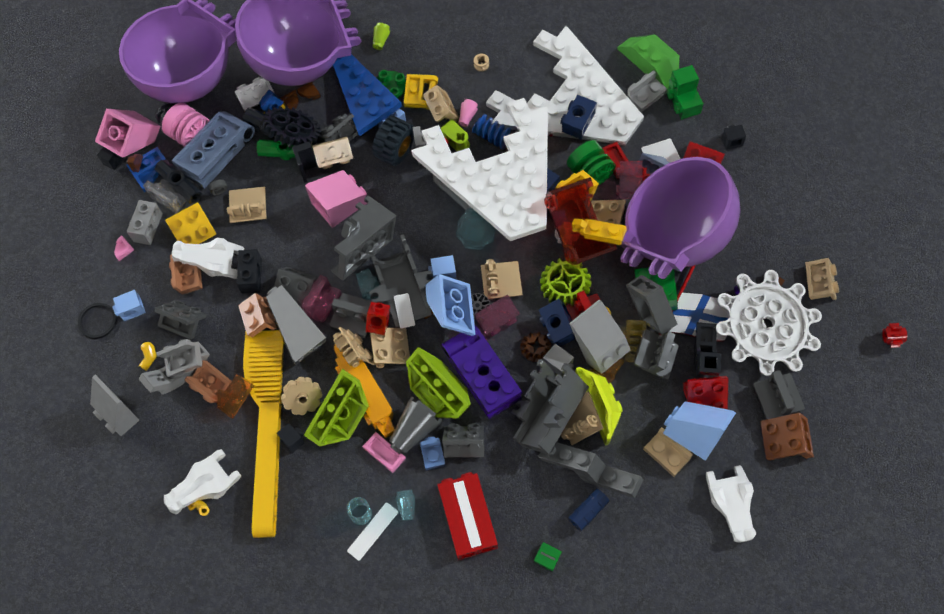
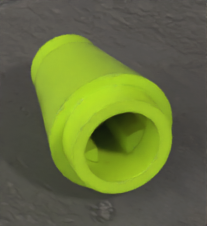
M377 23L374 26L372 47L376 50H382L390 34V27L387 24Z

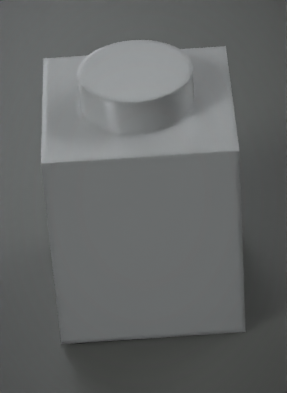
M554 344L543 357L545 363L557 375H561V377L564 376V371L561 370L564 363H567L572 369L574 368V357L557 344Z

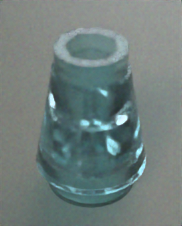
M413 490L396 492L397 497L395 499L402 521L413 520L415 512V494H413Z

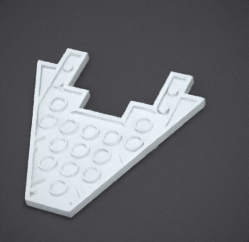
M567 26L564 27L557 37L542 30L533 41V46L560 59L553 68V73L566 80L550 101L534 93L527 103L530 111L547 106L548 135L553 134V136L575 138L562 132L560 121L563 114L568 113L569 103L571 100L574 101L578 94L597 102L596 113L582 140H596L597 142L610 144L618 142L619 145L625 146L643 121V114ZM497 90L494 91L486 102L487 107L498 112L492 124L495 121H499L498 127L504 124V129L509 127L511 130H518L507 108V103L516 100Z
M524 98L507 103L509 113L519 132L504 136V143L508 152L475 162L469 148L451 153L439 125L422 130V136L426 145L411 150L412 156L509 241L546 229L547 106L530 111Z

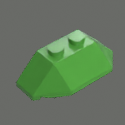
M654 34L630 37L617 47L624 56L645 74H649L654 70L656 72V79L668 89L672 71L679 69L680 55Z

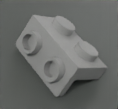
M185 339L179 341V344L165 346L163 350L156 352L157 357L164 358L167 377L173 378L203 366L199 343Z

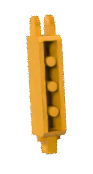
M335 344L334 351L337 356L335 361L338 365L335 369L338 375L344 369L360 380L369 404L363 416L368 426L372 424L374 429H378L385 438L389 437L395 430L391 422L394 414L390 404L364 361L360 360V364L355 368L349 366L342 355L343 352H340Z

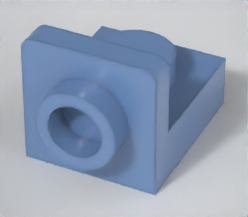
M428 437L420 442L426 470L446 466L440 438Z

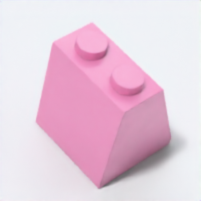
M106 108L95 142L120 157H126L154 143L161 126L135 111Z

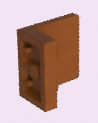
M795 413L761 421L767 460L801 455L806 459L814 457L808 419L804 415Z

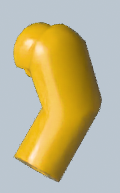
M144 342L141 345L144 359L139 364V367L145 371L149 369L157 357L155 347L151 342Z
M197 500L187 506L190 511L197 508L202 516H206L209 513L207 504L202 500Z

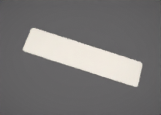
M385 503L347 552L360 561L398 514V511L390 504Z

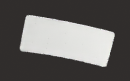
M405 293L394 296L400 328L415 326L409 294Z

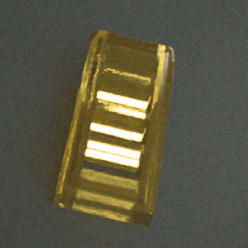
M626 321L625 337L630 351L638 350L639 346H630V344H640L643 331L646 330V321ZM630 336H641V338H630ZM629 351L625 354V361L634 362L636 354H630Z

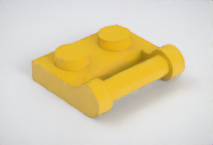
M407 74L404 107L426 108L430 110L426 101L423 100L424 83L429 84L430 90L438 84V77L435 75Z

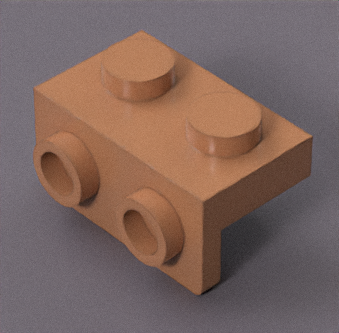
M170 255L171 262H169V267L172 272L171 285L173 289L182 295L203 289L201 269L197 266L182 264L180 261L174 262L172 255Z
M254 293L238 305L248 336L254 337L265 328L276 329L275 318L266 297Z
M202 360L203 366L197 368L193 376H186L185 381L192 390L202 394L205 401L209 403L222 402L234 382L208 361Z

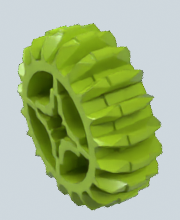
M559 258L557 263L552 261L551 266L546 265L540 279V289L544 292V298L549 297V303L560 299L565 306L566 304L574 306L577 293L585 291L586 294L590 293L592 282L590 281L591 275L587 274V268H582V262L576 265L575 259L569 262L568 258L565 259V262H562ZM560 273V276L558 278H555L554 281H551V279L556 274ZM581 284L578 290H576L575 292H571L572 288L577 287V285Z

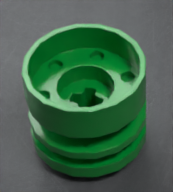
M596 140L587 141L576 148L566 163L573 173L577 174L584 170L599 185L612 175L616 167L612 159L607 154H604V150Z

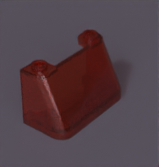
M591 177L549 191L544 198L545 206L551 213L564 248L565 259L572 265L617 249L616 244L585 239L580 233L572 231L573 219H592L598 221L590 201L593 194H589V188L594 186Z

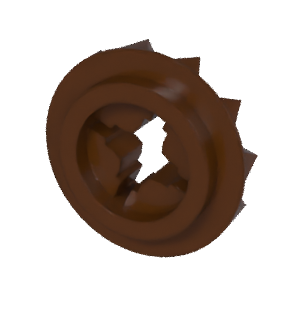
M530 332L529 335L524 336L521 342V353L527 360L538 362L551 349V342L546 335L540 332ZM537 340L541 348H537L536 353H534L533 346L531 345H534Z

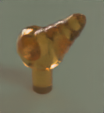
M619 359L602 374L595 369H590V371L605 377L607 382L611 383L615 379V374L623 365L624 359Z

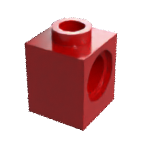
M371 302L367 312L366 332L385 335L389 324L390 305Z

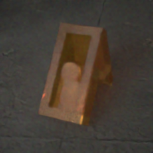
M236 374L226 391L218 390L217 408L233 419L254 385L241 375Z

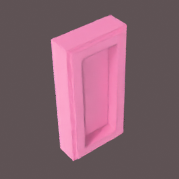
M377 432L362 446L364 450L391 473H394L406 459L402 453L398 454L390 448L391 444Z

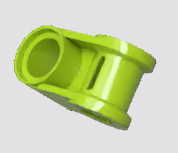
M451 119L440 128L449 145L456 152L470 148L468 133L454 120Z

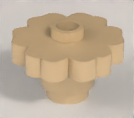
M299 377L295 381H288L283 387L282 403L286 410L291 409L294 415H305L307 411L313 412L320 406L322 391L318 383H312L311 378Z

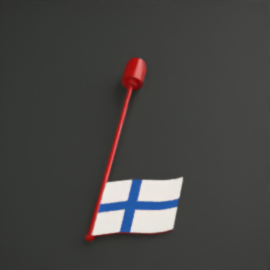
M696 265L691 266L677 294L678 310H672L678 325L671 328L670 332L695 337L697 322L718 324L729 318L727 310L719 306L718 298L703 294L683 293ZM716 334V341H725L726 336Z

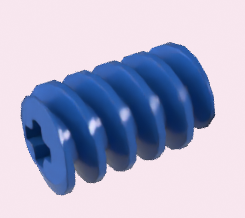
M484 114L474 124L472 133H476L479 137L482 136L484 140L488 139L489 143H494L496 147L500 146V149L504 150L506 148L504 136L510 135L511 128L508 127L504 131V124L498 127L499 121H495L492 124L493 118L490 117L486 120L487 115Z

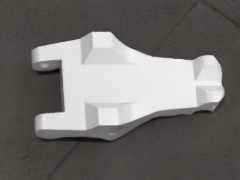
M216 238L204 244H185L181 241H176L173 244L172 258L174 262L180 261L182 264L197 266L211 277L225 276L237 279V270L231 268L233 253L238 255V250H244V247L228 242L224 238Z
M222 449L215 451L206 459L194 463L185 480L171 489L170 493L164 495V504L171 513L178 514L183 508L198 500L219 499L241 478V474L238 471H234L228 476L218 462L226 455Z
M734 466L735 477L716 480L713 471L706 472L711 503L726 518L734 541L746 542L752 540L756 535L750 515V504L754 490L742 466Z

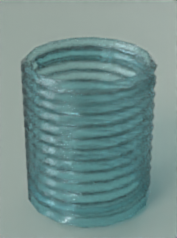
M355 497L348 502L347 513L352 522L357 525H364L371 520L372 510L364 498ZM359 505L367 507V511L362 517L356 518L352 516L355 507Z

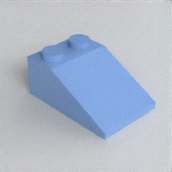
M438 274L425 285L426 299L441 327L474 336L475 326L470 284Z

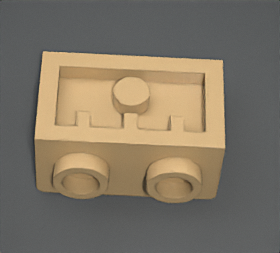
M435 85L423 94L436 122H440L444 118L446 120L452 119L455 122L459 120V116L445 90Z
M348 137L312 146L318 168L327 169L335 163L346 164L350 162V159H353Z
M829 258L805 262L809 298L813 300L831 296L832 300H836L839 286L837 281L834 280V276L837 275L835 264H832Z
M661 427L643 450L675 477L690 461L693 454L664 435L665 429Z

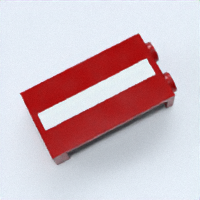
M468 472L462 474L461 478L454 480L453 478H447L442 480L440 484H437L458 560L498 549L497 539L478 474Z

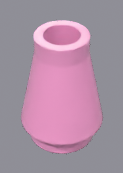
M465 99L461 103L458 121L460 126L468 127L469 122L478 110V104L475 101Z

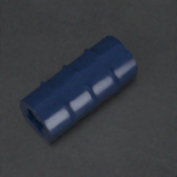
M596 489L569 516L568 520L579 531H582L603 510L610 500L601 490Z

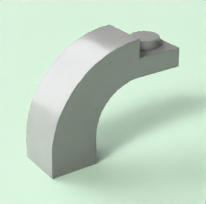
M199 343L202 360H207L210 354ZM166 367L158 370L142 373L139 380L150 393L159 391L161 394H166L186 382V376H193L196 369L171 378L167 377Z

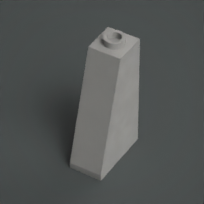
M282 285L278 288L275 286L267 293V302L293 363L297 365L325 343L326 337Z

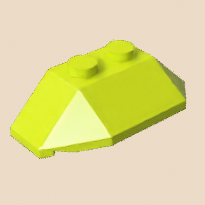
M577 367L575 373L589 386L586 392L589 391L603 429L599 431L604 444L608 445L620 420L621 412H623L622 406L619 401L615 400L613 395L615 394L614 388L611 383L607 382L605 377Z

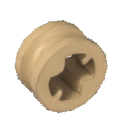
M477 54L474 57V68L477 71L483 72L489 68V58L487 55Z

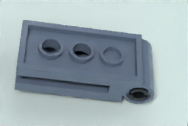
M226 111L218 112L171 161L178 167L177 170L182 171L187 179L205 189L245 146L244 142L252 139L255 129L252 125Z

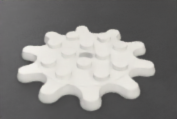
M774 270L766 271L764 280L760 284L754 283L746 274H739L736 278V284L740 291L739 294L731 296L727 293H722L717 299L719 306L727 310L729 318L716 325V332L721 336H731L736 341V347L732 351V359L736 362H742L749 356L754 357L759 363L760 373L764 376H770L774 372L775 363L778 361L785 363L791 371H800L803 363L799 358V351L803 348L817 351L821 347L819 339L812 336L809 332L810 324L821 320V312L814 308L807 309L801 304V298L806 291L802 284L795 283L791 288L785 289L780 286L778 274ZM763 319L771 320L772 327L767 328Z

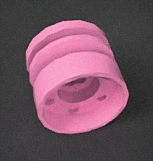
M177 103L164 116L162 131L185 147L210 120L189 105Z

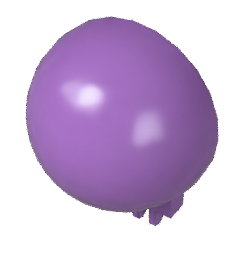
M182 0L177 5L158 8L137 19L127 29L119 47L120 63L128 79L147 96L170 104L195 101L211 92L221 81L226 71L229 47L237 41L235 34L236 18L232 20V16L226 13L219 19L212 14L216 5L212 2L208 3V0H198L196 2Z
M246 0L237 13L235 23L237 46L245 62L256 74L265 80L285 86H298L315 81L333 66L337 58L351 56L352 47L359 45L362 41L357 36L358 31L355 27L344 28L341 19L348 18L351 14L349 9H346L348 6L346 0Z
M690 157L668 163L646 178L635 191L627 208L625 217L627 231L621 244L625 250L621 255V262L629 263L630 266L636 267L645 257L653 261L649 267V274H658L659 278L665 279L672 269L682 272L684 267L704 263L720 253L731 241L740 217L739 193L727 170L720 163L712 159Z

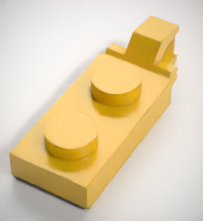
M573 219L572 231L580 233L585 239L617 245L622 244L627 231V227L624 225L592 219Z

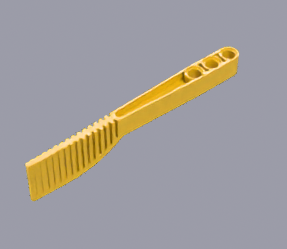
M264 330L254 337L248 336L245 331L244 377L248 390L259 407L252 513L253 538L275 537L280 453V438L277 432L281 429L284 339L280 330Z

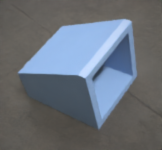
M685 401L681 407L676 406L672 414L668 416L664 423L667 427L663 434L706 461L736 412Z

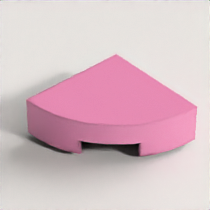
M122 235L117 239L114 254L120 261L134 251V249Z

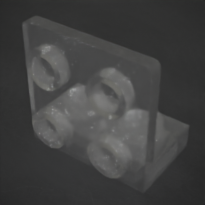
M164 179L155 184L147 180L143 185L150 197L176 214L187 203ZM188 179L196 188H200L198 184Z

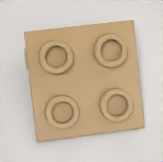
M265 187L229 190L227 213L230 216V223L266 219Z
M593 200L587 219L621 225L626 200Z
M488 259L485 265H481L484 295L488 299L523 296L518 261L495 263L493 259Z
M339 327L341 333H335L333 341L340 352H343L342 355L349 366L357 367L360 364V360L374 365L373 355L367 348L363 347L361 337L357 333L353 334L349 329L345 330Z
M387 328L385 335L370 333L373 361L377 368H383L384 364H406L410 357L406 328Z
M589 391L585 393L561 433V437L564 440H570L571 445L603 429Z

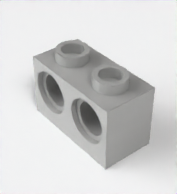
M143 200L138 201L127 229V233L133 242L151 245L163 214L157 203Z

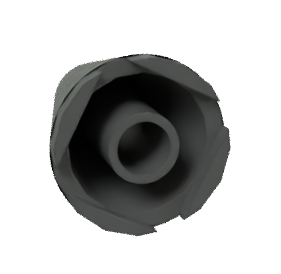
M410 397L389 440L392 443L390 448L398 454L401 451L403 453L409 451L443 422L441 418L437 421L435 419L436 413L419 400L416 403L413 402L414 397Z

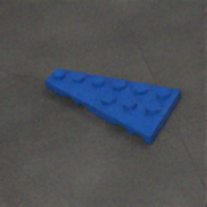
M352 54L351 56L336 59L333 66L350 113L354 115L353 121L359 136L402 107L401 101Z

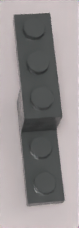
M557 442L549 454L540 452L538 455L541 461L573 470L586 483L633 498L636 497L644 480L639 475L606 466L595 453Z

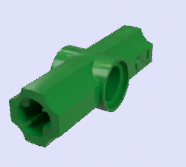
M257 141L258 156L280 157L282 160H290L295 157L292 149L294 145H291L289 148L286 143L281 145V141Z

